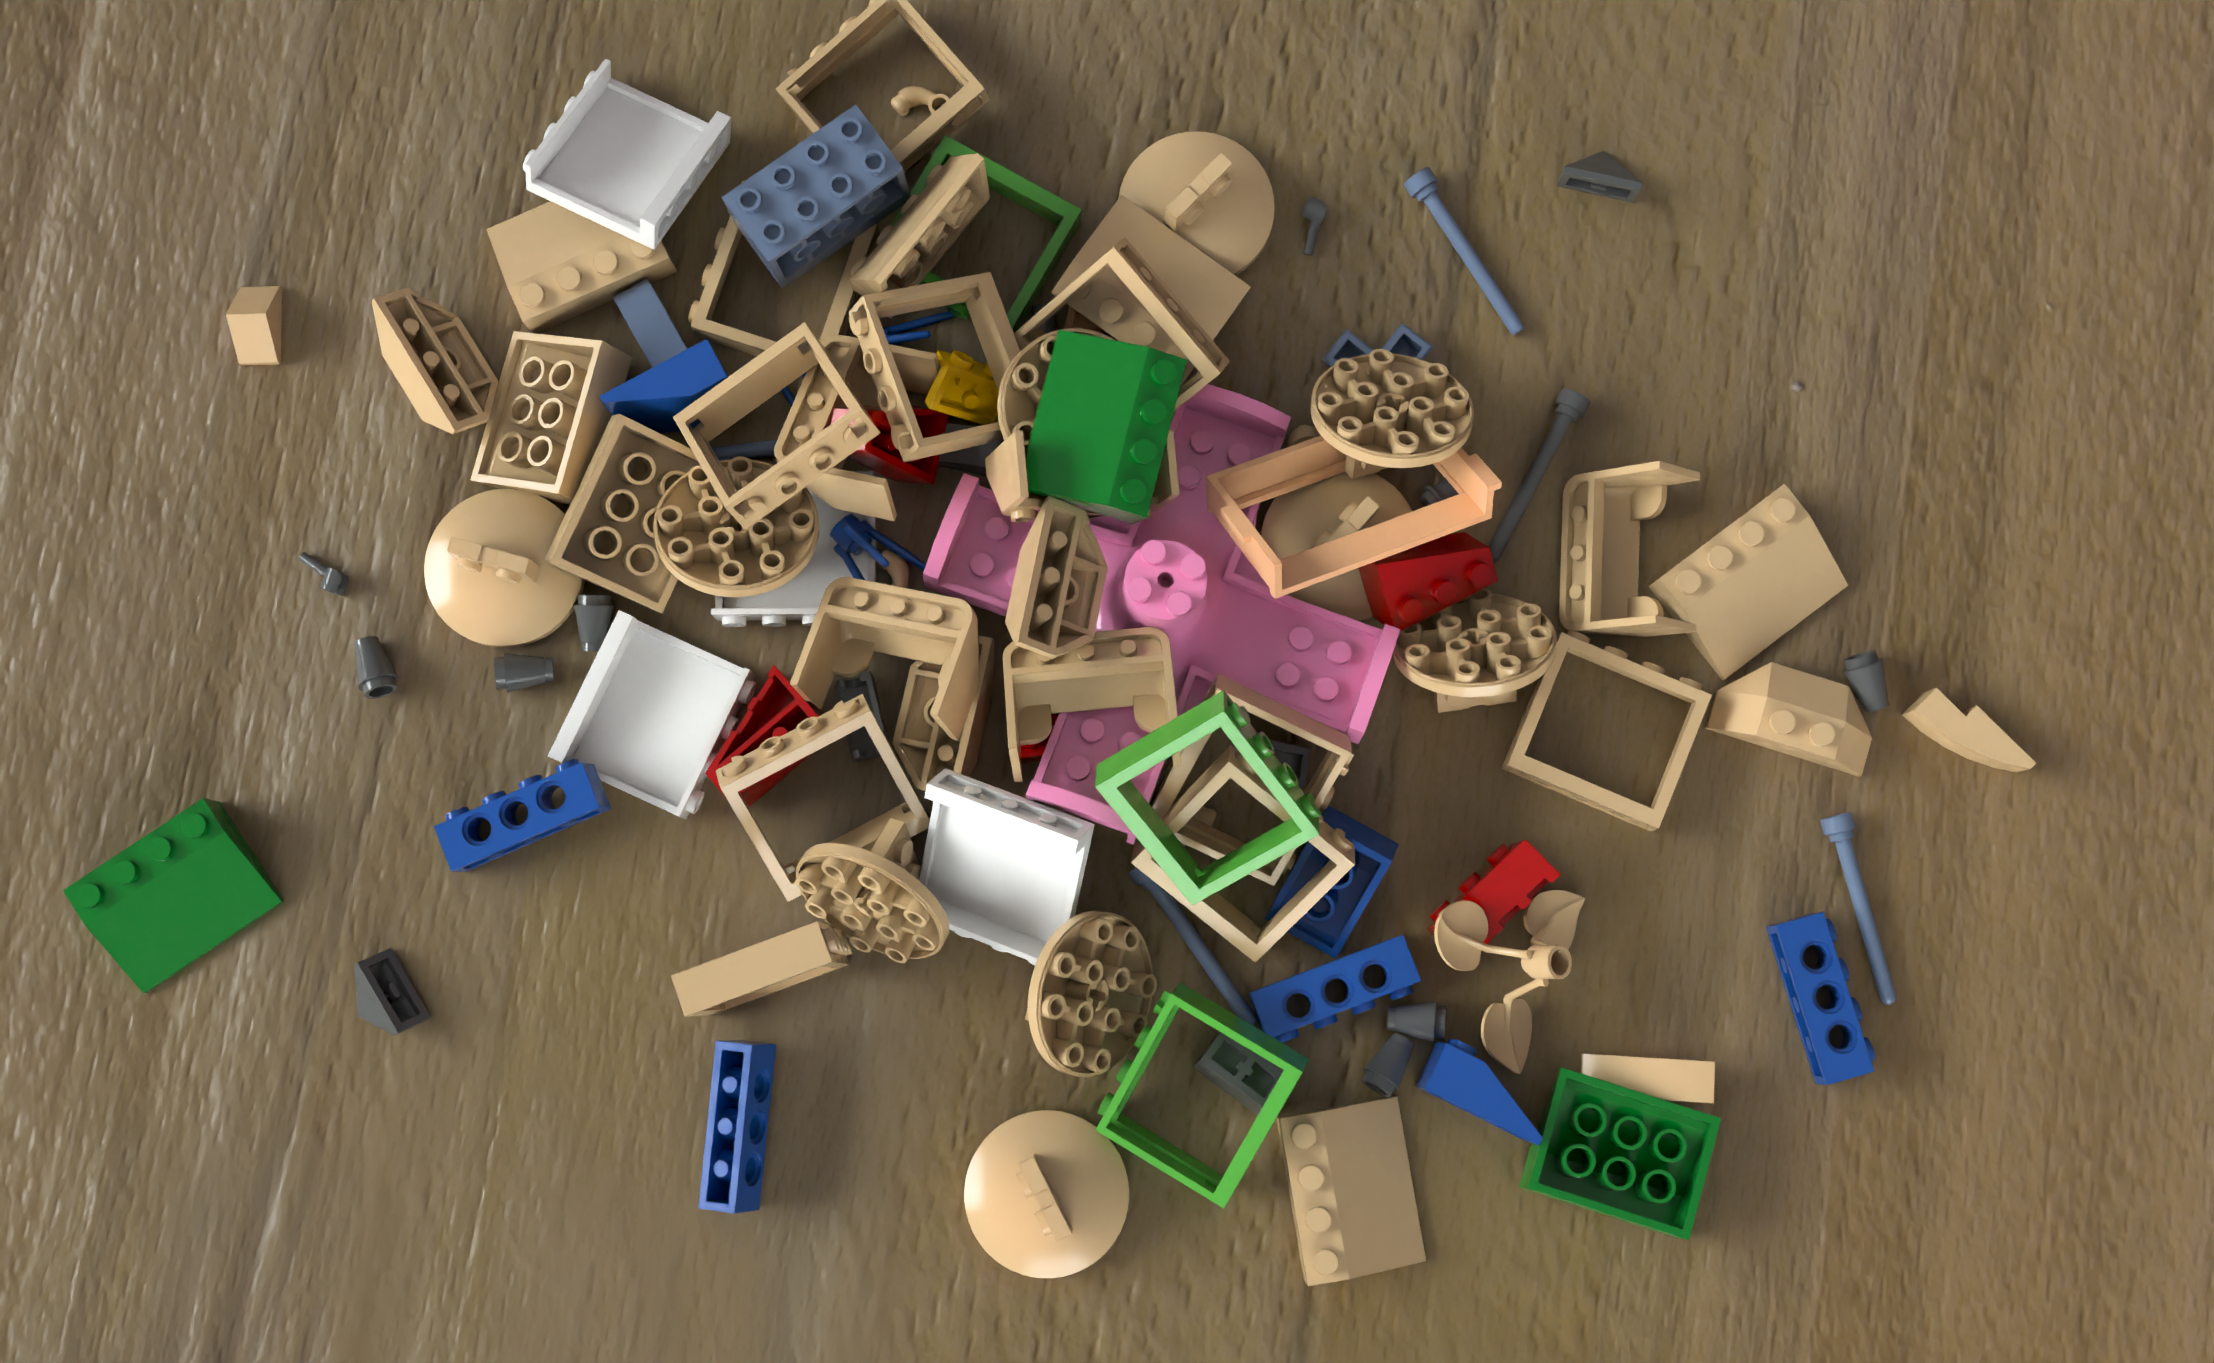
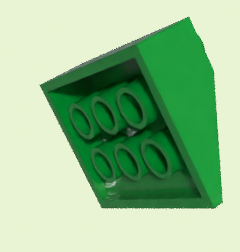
M1064 330L1057 331L1025 454L1028 491L1046 498L1051 496L1078 508L1130 524L1146 519L1187 360L1146 346Z
M206 798L200 799L63 890L83 924L142 993H148L284 902L222 803Z
M1560 1067L1537 1127V1131L1543 1139L1540 1146L1531 1143L1519 1188L1676 1239L1689 1240L1721 1118Z

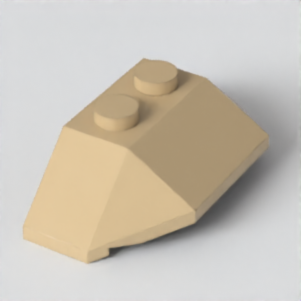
M410 287L373 298L372 306L382 356L422 421L451 434L488 422L499 381L461 319L437 303L418 296L419 293Z
M1051 496L1044 500L1020 550L1005 624L1015 645L1054 659L1094 640L1108 566L1097 538L1088 525L1090 520L1086 510Z
M978 635L980 681L959 741L952 740L930 715L939 690L938 677L942 665L917 660L910 665L892 744L918 790L926 791L927 783L945 768L969 777L977 763L994 690L993 638Z
M1773 662L1717 690L1705 728L1858 777L1862 776L1872 741V736L1849 686Z

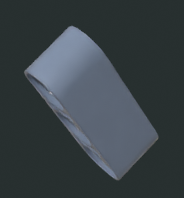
M648 278L613 296L615 303L652 368L688 349Z

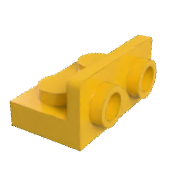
M938 350L937 357L941 368L924 401L928 408L982 425L999 422L997 411L999 392L988 362L983 364L974 361L971 356L958 350H954L952 354Z

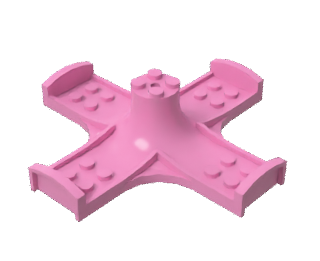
M1207 384L1176 409L1169 429L1174 432L1180 495L1157 511L1152 512V518L1141 520L1134 524L1104 515L1089 519L1088 525L1097 538L1108 566L1095 632L1155 627L1166 633L1170 641L1178 716L1202 703L1219 673L1350 736L1351 742L1359 744L1376 703L1400 629L1387 624L1384 625L1383 629H1379L1289 595L1274 599L1270 593L1269 586L1212 512H1208L1206 476L1281 450L1291 416L1242 394ZM964 473L942 520L923 571L924 588L949 597L963 599L971 605L1006 617L1020 550L1035 520L1022 523L1012 522L1011 516L1002 514L993 490L980 486L979 478ZM1261 502L1241 509L1254 527ZM1134 706L1059 713L1035 777L1030 782L1026 799L1034 802L1039 801L1128 834L1126 842L1134 845L1136 836L1095 788L1096 766L1098 763L1151 733L1143 730L1136 723ZM1165 760L1130 780L1148 803H1150Z

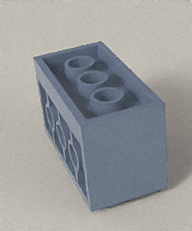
M855 104L722 196V199L737 228L783 289L900 208L911 195L903 167Z

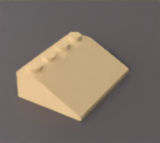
M978 153L952 156L943 166L938 164L934 167L926 179V184L928 185L920 195L914 194L906 201L901 210L902 216L894 226H886L876 240L878 246L869 257L863 255L851 270V275L853 276L850 281L855 292L863 296L920 285L990 199L985 160Z
M1121 195L1073 259L1051 293L1057 296L1124 237H1126L1212 340L1216 338L1251 286ZM1110 266L1067 303L1120 342L1150 347L1186 359L1187 362L1181 385L1195 366Z
M551 201L486 229L510 295L522 322L531 333L542 332L614 300L613 296L648 278L650 283H653L677 272L663 239L653 250Z
M513 331L491 408L490 418L485 427L470 480L499 489H516L539 495L549 501L570 505L612 416L599 396L625 383L632 357L602 340Z
M621 414L612 415L544 561L652 610L663 613L678 579L666 568L657 552L653 530L654 515L658 503L667 489L677 479L689 472L691 468L700 465L691 448Z
M1784 483L1648 587L1673 619L1696 624V632L1685 634L1723 681L1846 588L1848 583L1811 516Z
M1397 1096L1277 1116L1303 1278L1308 1286L1349 1280L1426 1261Z

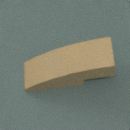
M1937 688L1922 693L1902 714L1904 718L1923 734L1941 746L1969 760L2011 772L2028 770L2036 764L1980 707L1974 706L1961 712Z
M1581 1053V1074L1666 1101L1714 1103L1715 1061Z

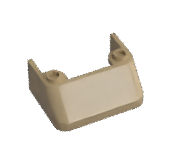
M832 335L821 341L822 345L863 407H879L877 389L872 375L867 372L864 366L863 351L858 338ZM889 344L905 390L928 395L940 370L937 354ZM819 363L806 372L775 444L774 454L777 463L831 424L834 408H848ZM846 458L805 487L835 509L895 521L897 513L887 479L842 470Z
M1169 430L1146 519L1152 518V512L1157 511L1180 495L1173 430ZM1014 431L985 458L986 476L1002 514L1011 516L1012 522H1030L1036 519L1046 497L1028 491L1023 431ZM1086 510L1087 515H1101Z
M1662 461L1577 474L1569 479L1563 490L1559 619L1566 630L1582 634L1638 637L1696 632V624L1664 617L1660 602L1655 598L1647 596L1638 597L1640 520L1655 518L1662 512L1667 499V485L1699 481L1700 472Z
M841 577L831 582L824 592L790 685L814 710L821 711L834 675L844 677L859 675L868 667L873 652L942 665L938 677L939 690L930 715L952 740L959 741L980 681L978 619L968 602L959 598L851 577Z
M1141 627L1095 632L1094 640L1054 659L1017 646L1014 642H1011L1003 652L1008 749L1014 782H1023L1020 745L1037 744L1045 740L1052 730L1051 714L1134 706L1136 723L1140 728L1148 732H1153L1178 717L1170 641L1166 633L1158 628ZM1181 750L1172 755L1173 767H1181Z

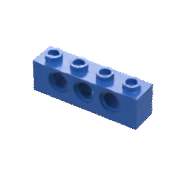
M578 759L569 760L556 766L555 770L557 773L544 779L542 775L527 778L518 783L519 790L507 795L505 791L496 792L482 799L483 805L473 810L463 807L446 814V821L434 826L451 872H467L612 809L595 765L584 762L580 763ZM561 787L565 792V801L557 809L552 803V795L557 788ZM524 803L528 809V817L520 825L516 820L515 812L518 806ZM487 819L491 825V833L486 840H483L479 835V827Z
M1818 912L1766 926L1815 1084L1829 1085L1874 1072L1871 1062L1875 1060L1874 1049L1870 1040L1867 1037H1863L1859 1021L1862 1020V1012L1857 1000L1850 996L1846 984L1849 981V972L1844 960L1837 956L1833 943L1836 942L1837 935L1832 921L1829 918H1825L1824 912ZM1809 946L1814 948L1818 954V962L1812 969L1803 960L1804 951ZM1821 986L1826 987L1831 995L1830 1003L1825 1008H1822L1816 1001V992ZM1835 1025L1843 1032V1041L1837 1048L1833 1047L1829 1041V1032Z
M1399 935L1249 992L1248 995L1262 1031L1283 1043L1300 1036L1297 1028L1313 1023L1316 1030L1337 1022L1336 1013L1351 1008L1353 1015L1376 1007L1374 999L1389 994L1392 1001L1414 992L1412 984L1420 982L1421 979L1404 935ZM1371 964L1381 968L1384 975L1382 984L1375 989L1368 987L1363 980V972ZM1332 979L1340 980L1346 988L1344 999L1338 1003L1329 1001L1325 995V986ZM1295 993L1303 995L1308 1002L1307 1012L1298 1018L1291 1016L1286 1008L1288 998Z
M716 1040L699 1209L736 1214L756 1211L760 1208L776 1044L745 1040Z

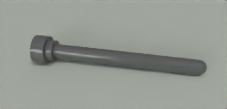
M1566 388L1561 390L1555 402L1557 406L1555 414L1557 417L1488 546L1490 547L1493 563L1499 561L1570 424L1576 423L1578 418L1584 417L1591 402L1582 394Z

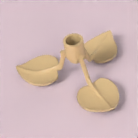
M1546 890L1535 894L1531 898L1533 901L1525 908L1523 915L1524 926L1533 935L1530 941L1533 946L1528 950L1505 948L1483 943L1488 934V920L1484 910L1471 901L1460 900L1453 902L1439 913L1435 923L1434 936L1437 950L1444 962L1451 968L1458 971L1476 969L1480 962L1481 951L1521 958L1523 970L1530 977L1535 978V980L1507 993L1503 998V1004H1491L1486 1009L1481 1023V1039L1484 1048L1490 1056L1512 1073L1521 1074L1527 1058L1532 1034L1531 1010L1525 1000L1515 998L1539 986L1547 987L1549 984L1548 979H1564L1571 971L1572 958L1568 949L1574 939L1578 915L1585 898L1569 891Z

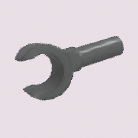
M1314 197L1309 198L1301 215L1312 221L1308 229L1303 254L1313 256L1317 234L1327 214L1326 204Z
M303 552L299 560L318 574L324 576L320 588L343 596L349 581L348 576L321 564L308 553Z

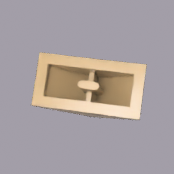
M280 286L240 287L226 313L238 363L240 365H280L282 288Z

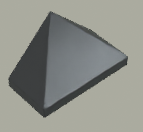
M1601 151L1566 165L1558 178L1557 186L1633 203L1641 191L1642 182L1606 152Z
M391 948L354 965L357 1011L360 1018L394 1036L431 1018Z

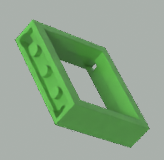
M944 135L910 195H920L928 185L926 184L928 175L938 164L943 166L952 156L977 154L978 152ZM979 154L985 160L989 189L1058 226L1007 313L1013 333H1015L1022 326L1031 307L1036 302L1081 225L1082 209ZM903 206L901 207L899 213L897 214L896 218L891 224L892 226H894L897 223V221L901 218V210ZM929 272L920 285L944 279ZM965 302L947 306L949 312L963 320H967L970 317Z
M1224 690L1103 760L1096 766L1095 788L1192 906L1320 835L1319 816L1321 812L1314 803V796L1310 793H1303L1298 786L1297 777L1290 765L1286 762L1283 764L1279 762L1274 755V748L1265 733H1257L1250 724V717L1245 707H1239L1237 703H1234ZM1221 727L1291 819L1201 868L1130 780Z
M1180 982L1172 993L1165 990L1155 1005L1153 1012L1159 1016L1153 1027L1146 1024L1139 1034L1134 1046L1140 1050L1134 1061L1127 1058L1119 1070L1115 1080L1121 1084L1116 1094L1113 1095L1108 1092L1102 1101L1097 1113L1103 1117L1096 1131L1220 1207L1225 1208L1310 1059ZM1180 1008L1284 1070L1224 1176L1122 1114Z

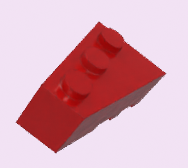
M912 406L923 438L945 434L948 414L929 409L928 407ZM864 407L881 433L847 458L896 482L934 485L940 454L903 462L899 450L895 448L892 442L891 427L886 413L880 407ZM834 408L831 424L850 410L848 408Z
M1465 532L1445 535L1358 568L1373 615L1372 617L1381 624L1399 628L1400 631L1498 582L1490 547Z
M775 665L772 666L767 674L769 678L757 697H753L748 704V711L735 731H731L705 773L722 794L723 792L715 770L731 763L732 757L744 756L759 748L760 744L766 739L773 736H782L796 729L801 721L809 717H819ZM808 756L739 791L748 807L753 805Z
M1526 839L1511 844L1509 847L1502 843L1486 859L1491 865L1480 876L1474 871L1458 887L1462 894L1454 902L1460 900L1471 901L1484 910L1488 920V934L1483 942L1485 944H1488L1502 931L1504 925L1520 909L1524 910L1533 901L1531 898L1548 881L1552 884L1561 875ZM1447 900L1442 902L1429 916L1434 922L1427 930L1433 936L1439 913L1450 905Z

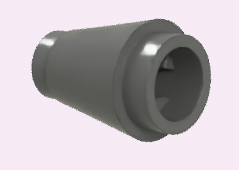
M578 595V605H574L582 651H599L611 626L614 605H610V595Z
M368 636L357 640L354 646L356 649L358 689L364 691L365 697L369 699L382 698L394 693L397 690L396 682L399 677L378 637Z
M1876 650L1858 653L1844 659L1846 669L1843 672L1861 704L1864 706L1865 712H1872L1889 706L1883 658H1878Z
M504 653V657L494 658L497 690L507 689V693L554 681L553 658Z
M1437 1002L1389 1006L1387 1030L1433 1043L1435 1039H1445L1447 1007L1437 1006Z
M1393 1033L1391 1038L1387 1040L1363 1068L1365 1075L1362 1078V1082L1373 1091L1390 1097L1394 1090L1398 1091L1411 1051L1415 1045L1406 1037Z

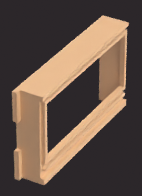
M1320 435L1206 476V496L1208 512H1212L1269 586L1271 595L1276 599L1491 519L1494 491L1501 488L1502 482L1476 453L1469 456L1461 447L1450 457L1433 464L1459 493L1458 495L1279 560L1241 509L1344 473L1346 454L1334 448Z

